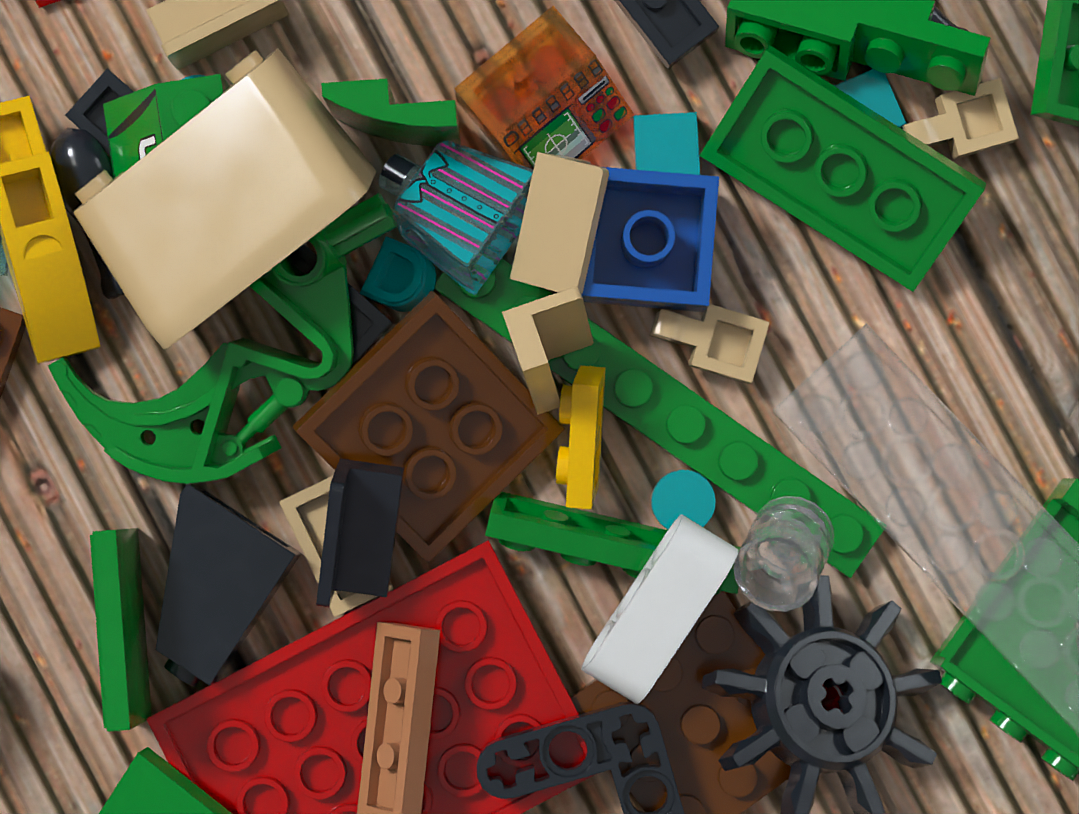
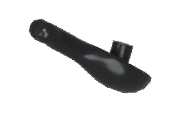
M68 128L61 132L53 142L50 157L65 209L79 223L73 212L82 202L75 193L104 170L113 179L114 175L112 164L99 141L87 130ZM86 234L100 272V286L103 295L107 299H115L125 295Z

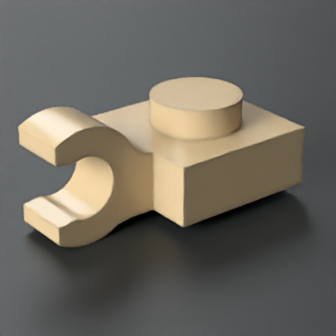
M1001 78L980 83L975 96L959 91L940 95L935 99L939 112L938 116L906 124L902 129L931 148L948 142L953 160L1010 144L1019 139Z
M709 304V307L704 311L701 321L660 309V312H656L649 336L693 347L688 364L690 367L751 384L770 322Z

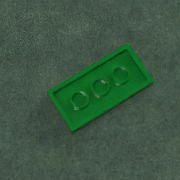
M771 45L763 53L699 155L912 292L917 288L986 187V182Z

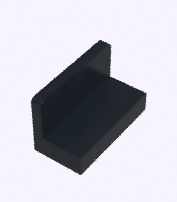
M339 459L329 490L316 606L330 607L335 590L387 597L390 586L404 467Z

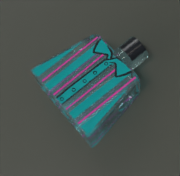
M447 140L436 145L422 166L400 154L391 156L380 173L379 187L398 197L392 211L402 238L466 291L476 295L520 234L533 170Z

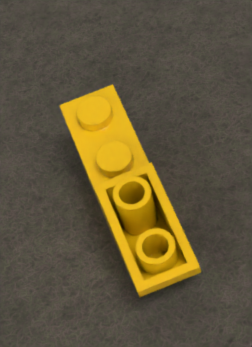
M30 96L1 102L0 234L8 267L37 364L39 365L58 360L62 357H69L100 348V342L66 209L49 151L46 152Z

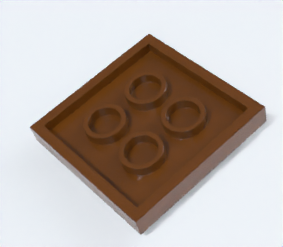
M433 291L417 304L293 425L295 431L334 470H336L340 458L404 467L396 532L427 563L451 542L565 430L549 411L537 415L528 389Z
M723 591L712 597L649 693L640 702V704L645 705L652 711L659 724L684 814H741L787 781L791 770L789 765L778 759L771 751H768L755 764L729 771H724L718 761L733 743L746 739L757 729L752 716L750 700L739 697H722L702 689L703 676L716 670L732 668L749 674H755L759 663L765 656L762 649L744 631L733 615L736 609ZM597 679L592 680L570 696L579 714L620 702L631 701ZM625 714L619 717L621 728L611 732L614 741L624 740L626 742L632 762L619 763L620 772L624 774L639 764H658V753L654 752L649 757L644 758L639 742V735L649 731L647 722L636 723L632 714ZM653 776L641 777L634 782L630 789V792L644 812H653L659 809L665 803L667 797L665 784Z

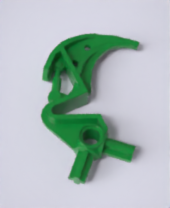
M378 192L346 210L308 240L317 252V263L309 274L303 273L295 267L290 254L250 285L256 293L322 351V363L246 338H240L229 343H223L208 361L179 388L160 398L135 403L108 400L95 393L76 374L66 357H62L49 364L48 368L76 417L101 446L105 448L104 452L120 464L142 475L165 482L189 484L227 478L282 448L274 434L246 449L245 443L254 434L264 432L288 408L302 405L308 398L310 390L319 391L331 388L349 372L353 362L354 347L345 255L396 228L398 225L393 218L394 213ZM266 376L274 394L247 418L249 423L237 434H226L240 385L252 378ZM196 419H200L205 423L202 434L197 433L193 428V423ZM146 430H151L155 434L156 440L153 444H148L144 440V432Z

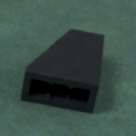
M187 484L180 494L155 649L169 658L164 665L166 670L194 687L198 685L200 680L208 685L219 680L302 554L197 484Z

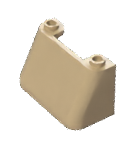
M279 48L265 59L254 50L225 74L233 85L215 101L125 172H122L113 179L104 170L75 193L82 204L73 212L142 323L163 349L170 347L342 215L369 190L375 176V168Z

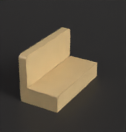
M165 0L146 10L163 43L161 46L167 58L177 70L290 15L283 0Z
M537 152L510 279L555 292L579 287L581 294L583 293L609 178V171L606 168L591 165L588 161L572 157Z
M572 287L502 312L537 415L560 407V399L548 360L588 347L594 343L579 287Z

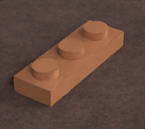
M377 622L357 814H421L440 630L401 623Z

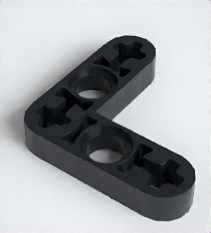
M632 701L620 702L499 737L487 743L482 749L476 765L477 778L482 788L491 796L501 799L519 797L611 770L623 814H684L659 724L652 711L645 705L636 704ZM625 714H632L636 723L647 722L649 731L639 735L644 758L657 752L659 763L639 764L622 774L619 769V763L632 762L626 742L624 740L614 741L611 732L621 728L619 717ZM571 731L577 733L584 739L587 745L585 758L575 767L564 768L558 766L549 755V746L552 739L561 732ZM534 739L539 740L540 761L548 775L535 778L534 765H530L516 771V782L511 785H504L501 776H489L487 768L495 765L497 752L507 750L510 759L517 760L531 756V752L525 742ZM644 776L656 777L666 786L667 797L665 803L653 812L640 811L630 801L629 792L631 786L636 780Z

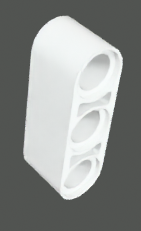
M681 514L666 532L598 635L583 662L581 670L632 702L639 704L649 693L726 578L738 555V549Z

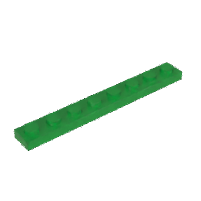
M471 236L467 237L469 241L479 245L482 249L499 257L494 252L486 248L484 245L473 239ZM464 242L463 247L494 263V267L490 272H487L471 263L480 259L470 260L467 264L457 256H454V261L485 277V280L450 262L448 266L481 285L474 293L444 270L437 280L434 290L513 344L502 312L544 298L553 293L545 288L510 279L511 264L501 257L497 260ZM589 318L588 321L594 343L588 347L548 360L551 372L571 386L580 365L606 367L603 408L696 473L702 475L709 482L847 578L853 576L886 528L885 524Z

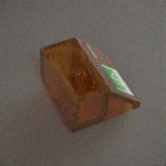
M554 6L550 7L454 88L456 102L510 165L527 170L532 174L537 152L583 160L634 116V113L596 55ZM532 175L529 177V179H528L527 182H526V184L528 185L529 188H530V183H531Z

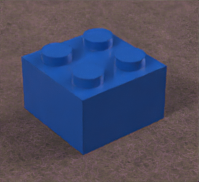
M603 167L609 171V178L584 290L581 294L583 301L586 303L704 312L709 307L719 176Z

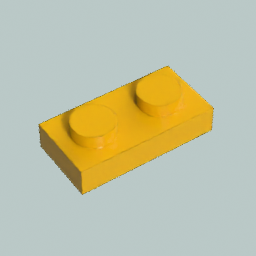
M580 365L572 386L563 385L559 422L560 424H570L569 447H559L556 484L567 485L566 507L592 509L599 488L606 367Z

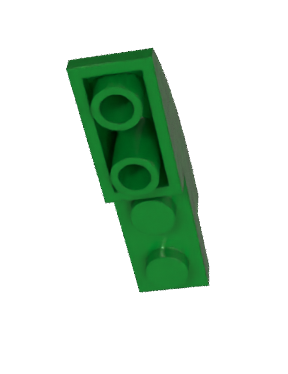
M730 0L727 7L725 47L740 51L752 58H761L767 47L771 45L818 76L826 75L845 81L852 62L869 66L878 72L895 73L930 83L942 90H955L975 96L983 75L991 37L933 22L934 0Z

